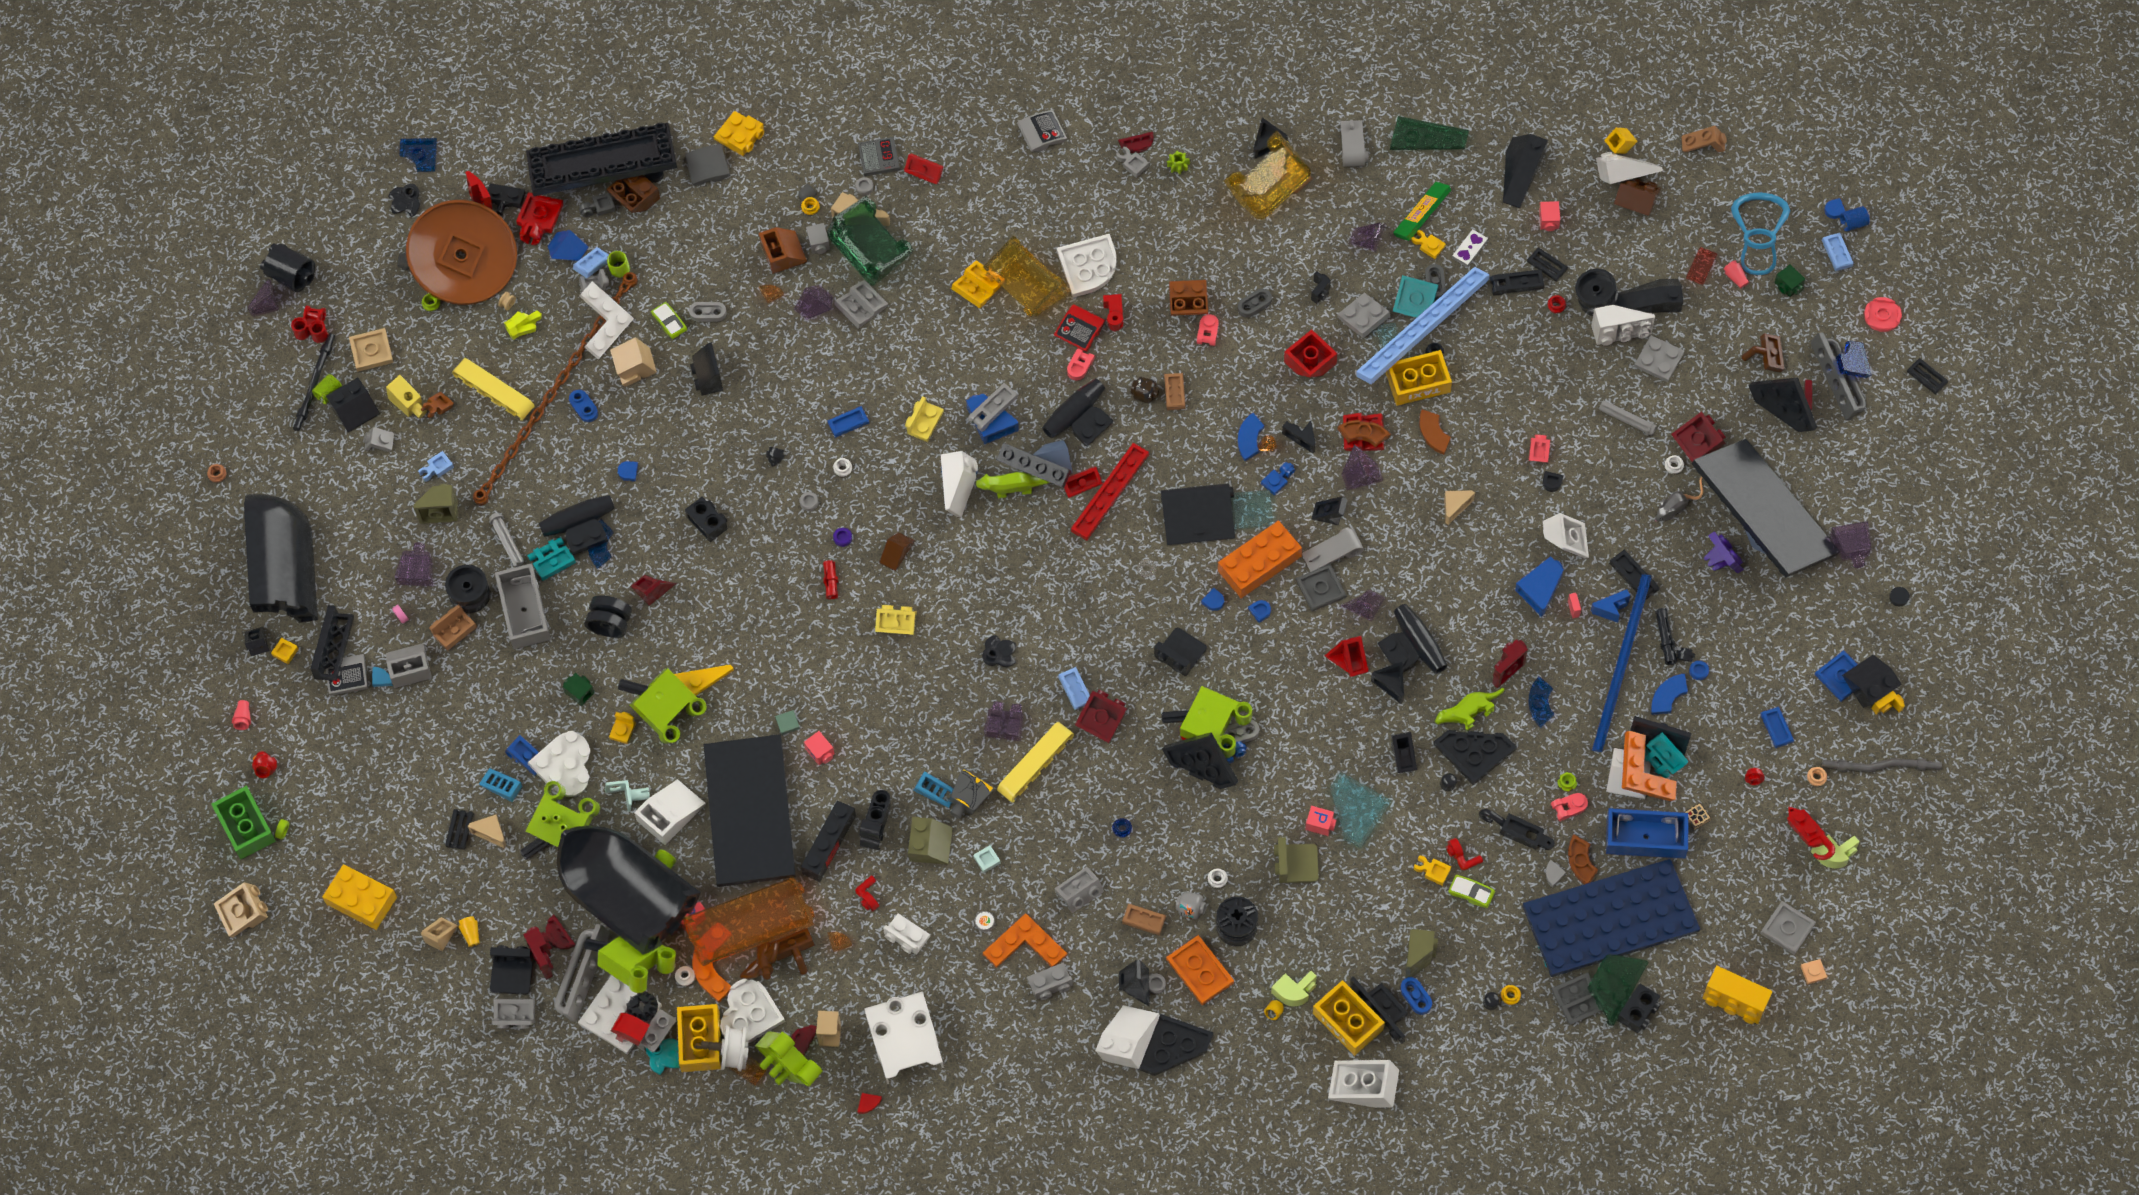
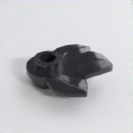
M415 184L396 187L389 193L388 197L393 200L391 204L393 214L406 210L411 217L416 215L420 208L418 200L420 191ZM412 190V193L408 195V191Z
M997 635L989 637L985 642V650L982 654L984 663L988 666L998 664L1003 667H1010L1014 665L1016 661L1011 655L1015 651L1016 644L1010 640L1000 641Z

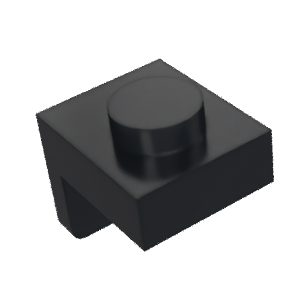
M1318 271L1314 273L1313 280L1318 285L1311 292V300L1316 304L1320 300L1324 301L1327 298L1331 287L1329 277L1325 274H1320Z

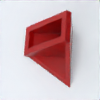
M1361 636L1341 641L1324 655L1348 672L1350 677L1369 672Z

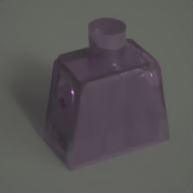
M1868 521L1832 527L1830 537L1835 546L1840 550L1839 555L1842 561L1852 560L1854 568L1865 566L1863 557H1868L1871 551Z
M416 542L414 543L413 551L405 550L402 552L395 573L397 585L434 586L433 559L430 552L425 551L424 543Z

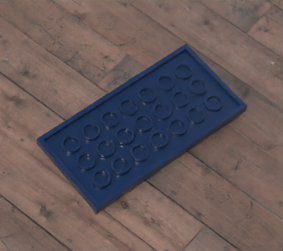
M1671 859L1531 900L1522 905L1551 977L1700 931L1698 922Z

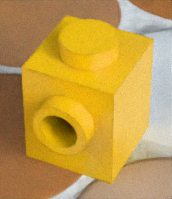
M1617 127L1604 140L1615 154H1626L1637 143V140L1627 128Z

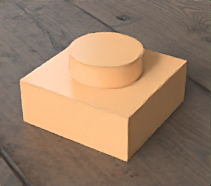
M1821 959L1801 964L1807 984L1827 979Z

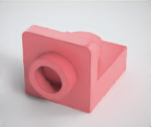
M1535 435V438L1530 440L1529 461L1548 462L1550 440L1546 439L1545 435Z

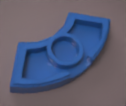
M1251 413L1243 421L1238 433V448L1244 461L1260 452L1257 437L1264 429V425L1254 413Z
M1685 674L1673 676L1658 687L1652 700L1651 715L1671 713L1674 700L1681 695L1687 694Z

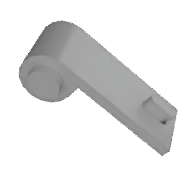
M1362 120L1340 121L1343 167L1365 166V162L1369 161L1368 151H1365Z
M1344 528L1339 534L1303 552L1302 555L1310 572L1344 556L1347 558L1357 556L1364 551V548L1355 530Z

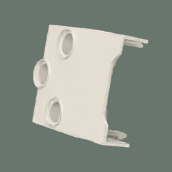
M923 992L902 998L892 997L885 1003L864 1008L887 1084H889L888 1079L897 1076L899 1070L926 1062L931 1065L941 1064V1067L944 1068ZM893 1006L901 1007L897 1012L891 1010ZM919 1018L926 1020L923 1024H917L916 1021ZM879 1030L887 1031L883 1036L877 1035Z

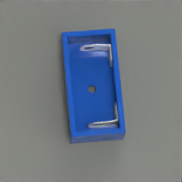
M1608 809L1606 817V854L1686 858L1688 852V813ZM1644 835H1647L1649 838H1648V839H1644L1643 836H1644Z

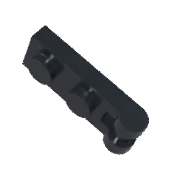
M1542 270L1497 274L1490 277V283L1493 284V296L1544 289Z
M1625 549L1609 562L1637 593L1641 575H1648ZM1652 578L1645 600L1649 598L1650 594H1655L1659 591V586Z

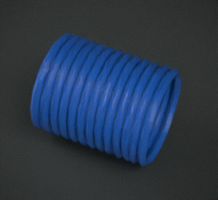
M1864 206L1840 214L1841 224L1845 225L1847 223L1848 228H1844L1846 232L1867 226L1870 223L1868 211Z

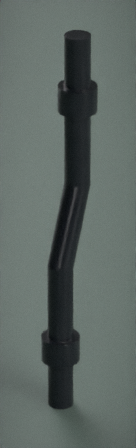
M332 333L328 334L325 344H322L320 348V356L314 368L308 392L301 408L298 409L296 414L297 419L293 426L295 431H300L303 421L308 417V409L314 397L312 390L318 384L324 363L332 351L331 346L335 339V335Z

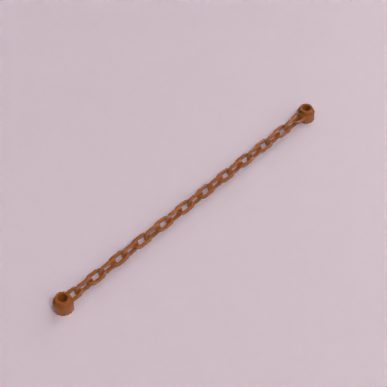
M627 272L623 276V282L619 286L618 293L615 297H612L618 305L622 295L637 285L636 274ZM601 315L594 322L591 332L583 338L578 351L574 352L570 357L569 364L565 370H562L557 376L556 383L552 389L546 392L541 405L533 411L528 424L522 427L517 435V440L506 450L504 459L495 466L488 482L484 483L473 494V499L477 505H485L488 502V494L492 490L493 483L501 477L508 461L514 458L521 442L527 439L534 423L540 420L547 404L553 401L560 385L566 382L573 366H576L582 359V353L585 351L586 348L584 347L587 344L585 340L588 336L592 339L605 324L606 320ZM602 318L604 322L600 326L597 323ZM576 355V356L579 357V358H578L577 361L574 363V361H572V359H573L574 356ZM564 373V375H565L566 377H565L564 380L562 381V380L559 379V378H560L561 375ZM551 392V394H553V396H552L551 399L549 400V399L546 398V397H547L548 394ZM538 411L540 415L536 419L534 415ZM524 429H525V431L527 432V434H526L525 437L523 438V436H522L521 434H522V432H523ZM511 448H512V449L515 450V451H514V453L512 454V456L510 457V454H508V453H509V451H510ZM498 467H499V468L502 469V470H501V472L499 473V475L497 476V473H495V472H496V470H497ZM485 486L489 488L487 492L483 490Z

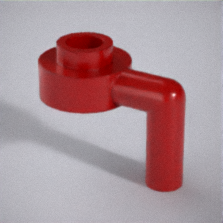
M1456 838L1448 841L1446 850L1450 857L1454 856L1461 870H1467L1483 863L1481 855L1465 861L1463 849Z
M872 875L855 889L856 894L862 899L860 903L867 911L870 909L875 911L879 907L875 898L868 891H865L876 882Z

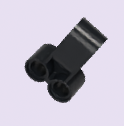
M878 790L872 796L866 819L862 820L860 826V847L880 851L879 845L880 841H883V831L891 807L890 794L885 790Z

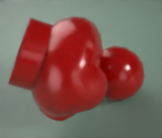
M264 751L258 752L253 757L252 768L256 776L267 778L277 769V760L274 757H270Z

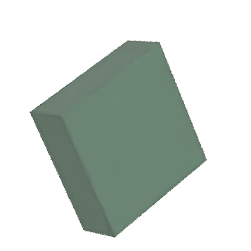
M794 710L775 716L781 735L800 729Z

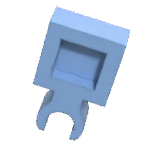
M442 451L427 461L428 467H423L418 472L420 476L423 473H428L423 477L424 481L427 482L434 474L439 478L453 469L454 466Z

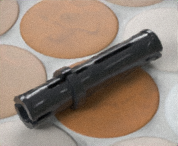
M1659 608L1655 611L1661 638L1660 647L1664 653L1665 664L1674 665L1677 663L1675 654L1676 644L1671 634L1668 611L1666 608Z

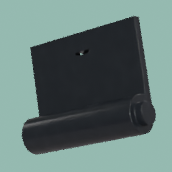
M1229 483L1160 491L1167 545L1235 538L1231 505L1234 491L1233 486L1229 487Z

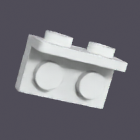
M899 913L889 926L885 925L883 928L884 934H886L885 938L892 943L898 942L901 944V948L909 954L913 952L917 955L930 938L929 933Z

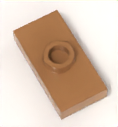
M1183 373L1164 374L1167 410L1185 409Z
M1128 904L1122 924L1160 936L1166 915Z

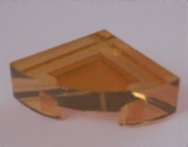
M759 286V290L767 303L784 296L783 291L777 286Z
M1265 435L1257 444L1259 451L1275 450L1277 447L1275 438L1271 435Z
M827 932L833 952L852 946L850 939L843 933Z

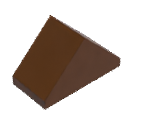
M899 532L888 538L879 563L896 571L915 540Z

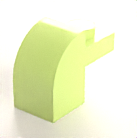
M1827 835L1836 848L1835 854L1828 860L1818 861L1824 866L1834 869L1846 866L1849 857L1858 851L1859 840L1853 836L1838 846L1831 836ZM1822 845L1820 847H1813L1811 852L1812 854L1825 855L1828 853V849Z
M1310 971L1297 984L1285 973L1271 987V993L1285 1005H1303L1309 998L1306 991L1310 993L1317 985V976Z

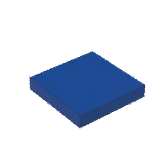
M1843 650L1816 671L1815 675L1842 702L1853 693L1842 675L1858 664Z

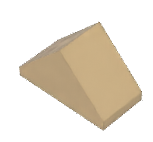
M1472 490L1445 491L1446 524L1449 525L1474 501L1475 492Z
M497 815L469 823L468 829L471 834L505 849L506 842Z
M441 917L422 930L421 935L426 944L443 951L458 925Z

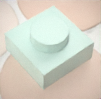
M991 846L973 855L983 873L1001 864Z

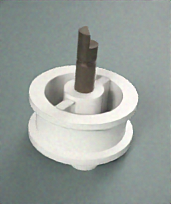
M726 1025L722 1043L702 1041L701 1044L696 1043L695 1048L721 1051V1070H724L725 1067L737 1068L741 1072L742 1069H746L750 1030H746V1027H743L742 1030L730 1029L729 1025Z

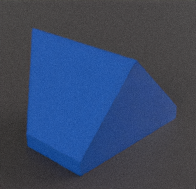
M571 230L557 232L548 245L551 259L579 261L589 248Z

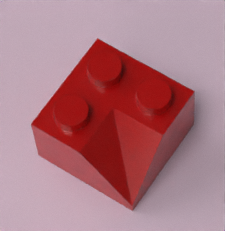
M1311 329L1284 351V363L1297 375L1309 378L1324 375L1337 364L1338 353Z

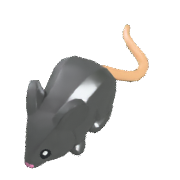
M1701 476L1700 478L1701 493L1699 496H1691L1675 491L1667 500L1663 498L1655 521L1672 520L1677 513L1679 514L1684 511L1688 505L1687 499H1700L1703 495V477Z

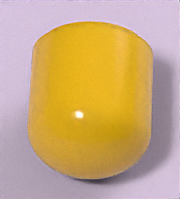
M1273 1000L1265 1008L1264 1013L1267 1018L1277 1020L1283 1013L1284 1006L1280 1001ZM1272 1010L1275 1012L1276 1017L1269 1018L1268 1011Z

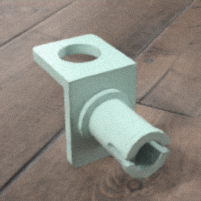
M628 780L607 782L605 784V793L625 790L628 812L631 811L632 801L650 798L648 787L631 789L629 788Z

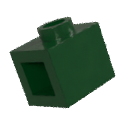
M1789 264L1776 274L1774 283L1782 294H1787L1791 297L1803 291L1805 278Z
M576 672L572 677L569 676L562 686L564 693L581 707L595 693L593 686L590 684L591 682L584 675L579 676Z

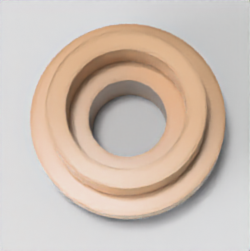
M1813 767L1808 771L1807 780L1813 786H1821L1827 780V773L1821 767ZM1815 774L1819 775V776H1820V779H1819V780L1815 779V778L1813 777V775H1815Z

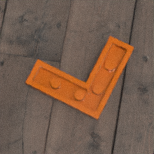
M1632 731L1625 732L1622 789L1667 801L1676 800L1677 781L1644 773L1646 735Z
M1026 913L983 952V955L996 968L1024 942L1051 967L1056 966L1067 956V953Z

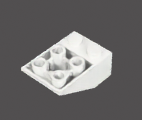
M1615 305L1595 308L1591 326L1597 345L1607 346L1615 341L1627 342L1635 337L1646 338L1652 334L1655 315Z
M677 779L648 798L634 813L637 822L666 845L706 803Z

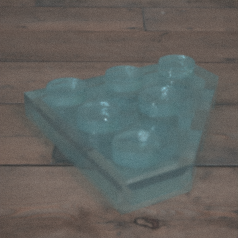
M1340 772L1331 785L1330 791L1345 841L1362 849L1390 805L1391 800Z

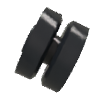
M1590 269L1581 274L1577 279L1575 285L1579 305L1585 313L1593 316L1595 308L1610 305L1617 306L1619 293L1615 278L1611 273L1604 269Z
M461 565L450 571L446 578L445 588L453 607L459 604L465 613L470 614L486 607L490 600L491 590L486 575L480 568L474 565Z
M594 596L589 605L590 612L586 615L585 627L597 635L611 638L624 637L628 627L627 622L632 613L631 606L611 596Z

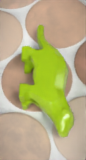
M1014 472L992 477L985 474L976 481V486L983 490H991L997 493L999 499L1007 497L1006 493L1022 492V495L1031 494L1032 487L1050 482L1028 473Z
M1504 688L1493 693L1473 692L1466 695L1456 706L1440 711L1437 714L1435 723L1437 725L1450 722L1464 724L1465 730L1468 731L1474 726L1472 724L1475 722L1473 718L1478 713L1485 711L1484 715L1487 717L1494 711L1495 706L1489 701L1500 696L1504 692Z

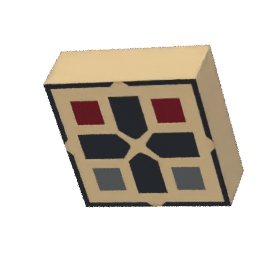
M1701 803L1684 812L1688 813V822L1694 830L1711 820L1710 815Z

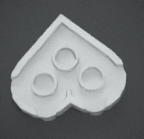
M568 731L557 736L528 762V765L546 784L550 781L562 784L566 789L565 797H576L585 790L589 780L588 771L584 766L590 754L589 744L580 734ZM558 786L552 788L556 794L559 792Z
M742 979L730 988L731 990L727 998L730 1008L723 1013L720 1029L724 1037L726 1025H729L730 1029L739 1030L746 1027V1030H750L748 1042L750 1043L784 1023L785 1019L765 987L759 981Z

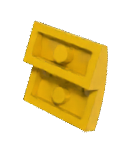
M976 260L965 269L964 275L952 284L951 289L978 308H981L1003 285L1005 280Z

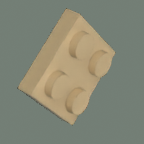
M385 328L349 337L357 372L394 363Z

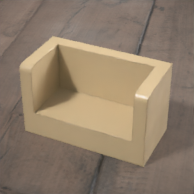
M818 1011L816 1035L819 1046L839 1047L841 1034L839 1012Z

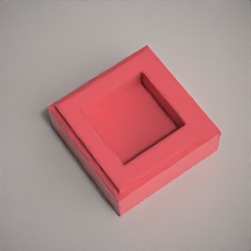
M1576 593L1569 594L1568 604L1572 618H1577L1581 613L1578 596Z

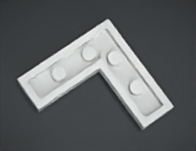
M592 281L579 297L606 320L605 324L584 347L599 359L634 318Z

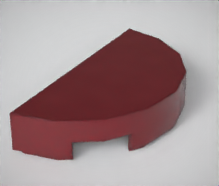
M1153 132L1119 139L1118 143L1122 149L1127 147L1130 153H1142L1151 147L1154 140Z
M1805 380L1803 392L1812 411L1813 382L1812 380Z
M553 914L547 921L545 931L549 943L559 949L575 947V943Z
M809 1025L797 1029L791 1036L795 1042L794 1047L803 1056L816 1035L817 1026Z

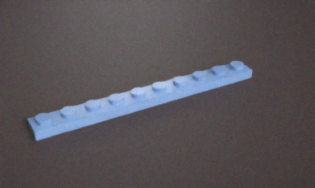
M1476 267L1471 269L1356 371L1357 377L1369 384L1374 383L1489 280V274Z

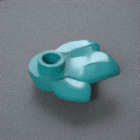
M672 1038L663 1040L659 1045L660 1051L651 1052L646 1048V1054L650 1057V1068L655 1073L661 1075L665 1067L680 1068L679 1054L677 1053L679 1051L678 1040Z

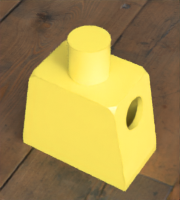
M401 375L386 386L388 399L408 417L414 413L420 419L426 414L427 410L421 411V396Z

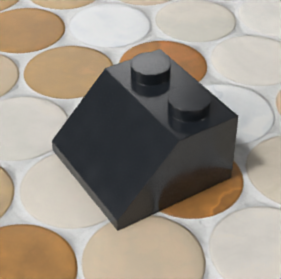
M710 342L692 356L693 363L690 364L692 375L696 374L697 379L694 380L696 391L700 390L702 396L723 391L713 345Z
M358 377L326 396L330 407L348 433L380 414L370 394Z
M1875 655L1869 656L1842 675L1863 708L1874 704L1902 685L1892 668Z

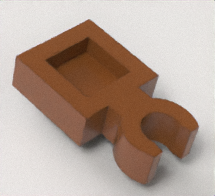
M439 392L423 404L421 411H430L428 417L432 418L435 412L441 415L450 410L454 403L442 392Z

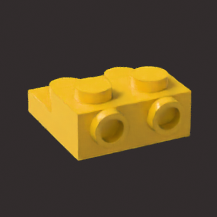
M734 111L713 137L717 142L744 156L746 152L749 153L753 149L754 142L757 139H761L765 131L763 123L749 115L745 117Z

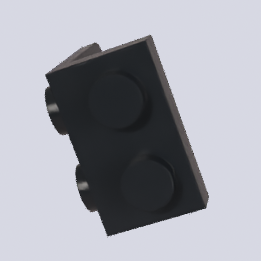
M1177 627L1164 643L1158 641L1154 646V656L1159 661L1172 667L1174 671L1186 677L1206 652L1207 646Z
M498 945L497 947H491L490 956L493 965L490 991L501 994L527 995L530 992L534 960L531 949L524 946L509 948L504 945Z

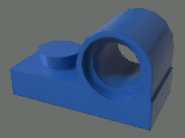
M519 735L505 750V753L508 757H513L516 763H521L535 776L537 773L528 765V762L539 752Z

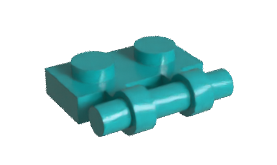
M561 537L548 541L547 545L541 548L537 547L533 549L532 553L527 555L530 562L538 559V561L532 564L542 581L576 563L566 545L560 549L558 548L564 544ZM553 551L551 554L545 557L543 556L544 554Z
M1663 732L1648 742L1646 746L1650 750L1645 747L1644 760L1648 761L1655 768L1654 771L1663 778L1667 779L1670 776L1666 769L1674 774L1688 763V760Z

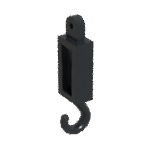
M1482 809L1479 811L1481 819L1488 823H1492L1494 820L1502 827L1500 835L1535 850L1537 846L1545 850H1551L1554 847V840L1544 835L1545 829L1510 813H1508L1505 820L1492 810ZM1526 832L1535 833L1537 836L1536 840L1527 838Z

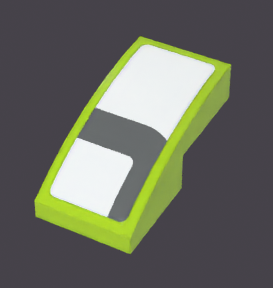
M667 302L651 311L652 316L660 323L671 339L688 330Z
M1455 875L1448 892L1450 895L1468 900L1471 904L1488 908L1495 890L1477 881Z

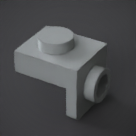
M599 269L597 276H590L588 278L580 276L579 279L582 292L592 281L604 292L609 285V279L607 275L605 276L604 269Z
M373 427L364 435V450H369L373 447L390 452L393 446L394 433Z

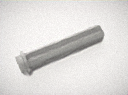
M1603 401L1600 404V411L1645 432L1647 436H1652L1657 428L1654 422L1650 423L1607 401Z
M499 513L492 514L489 517V523L493 525L515 567L522 565L524 560L503 521V515Z

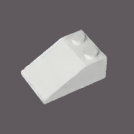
M1612 152L1601 154L1602 157L1596 158L1600 179L1609 184L1663 171L1662 167L1653 163L1612 154Z
M963 451L941 454L945 510L956 517H962L976 479L978 465L974 458Z
M1123 1005L1103 1031L1096 1052L1104 1061L1139 1069L1160 1014Z
M1390 1060L1335 1061L1328 1098L1334 1101L1375 1108L1393 1107L1399 1069Z

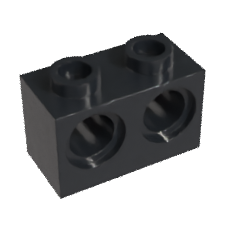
M702 496L685 509V514L709 542H712L728 529L726 523L728 521L722 513H718L715 510L716 508L710 500L706 501ZM700 511H706L703 514H698ZM713 523H717L715 527L710 526Z
M1639 983L1620 1012L1617 1021L1636 1033L1640 1029L1645 1030L1650 1022L1648 1017L1651 1013L1656 1014L1661 1005L1658 1003L1660 995ZM1641 999H1648L1651 1004L1645 1005L1641 1002ZM1637 1015L1640 1017V1020H1632L1630 1016Z

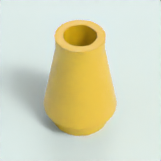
M474 916L459 920L460 925L458 927L468 943V947L479 945L478 921L475 920Z

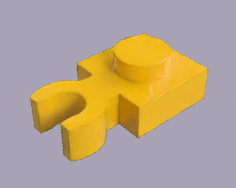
M1421 230L1417 231V235L1421 237L1420 239L1415 237L1411 239L1412 243L1421 245V251L1434 259L1446 247V243L1433 235L1427 238Z
M1419 856L1418 861L1424 865L1418 866L1415 864L1414 870L1420 873L1426 872V879L1443 886L1451 866L1434 858L1429 863L1424 856Z

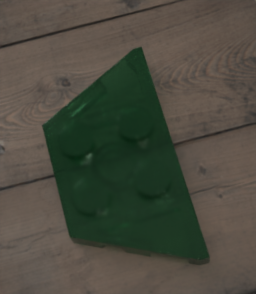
M1611 954L1605 955L1587 989L1591 996L1595 998L1599 1010H1603L1608 1019L1606 1022L1609 1026H1613L1618 1019L1620 1012L1649 963L1647 960Z

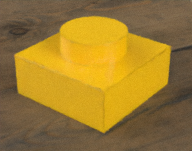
M281 638L271 654L273 657L289 664L299 648L297 645Z

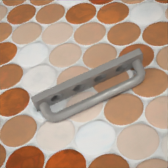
M596 924L594 929L584 930L580 934L555 999V1010L573 1022L578 1020L597 969V951L586 950L566 1006H562L585 940L591 937L593 940L607 942L610 932L601 924Z

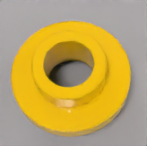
M813 197L804 199L801 204L802 211L807 215L816 214L820 208L819 202Z
M1507 985L1501 991V999L1508 1005L1518 1003L1521 998L1519 988L1514 985ZM1511 992L1515 996L1514 998H1509L1507 994Z

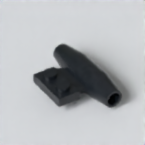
M1095 378L1076 390L1053 412L1043 425L1042 430L1048 437L1054 438L1071 427L1073 435L1088 447L1114 422L1101 408L1093 406L1105 390L1104 385Z
M610 495L592 498L554 513L539 522V526L544 537L566 532V540L574 556L609 542L602 524L597 519L614 510L615 507Z
M1407 604L1397 607L1394 610V615L1402 632L1392 633L1377 643L1390 664L1394 665L1402 662L1403 672L1415 666L1420 658L1434 674L1444 671L1448 665L1438 643L1423 621Z

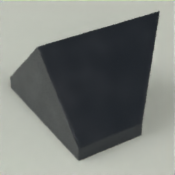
M1263 117L1254 144L1253 157L1255 159L1288 145L1287 134Z
M1399 662L1374 671L1371 675V682L1401 704L1404 700L1403 663Z
M1135 960L1119 971V991H1125L1128 995L1150 1007L1149 968L1141 960Z

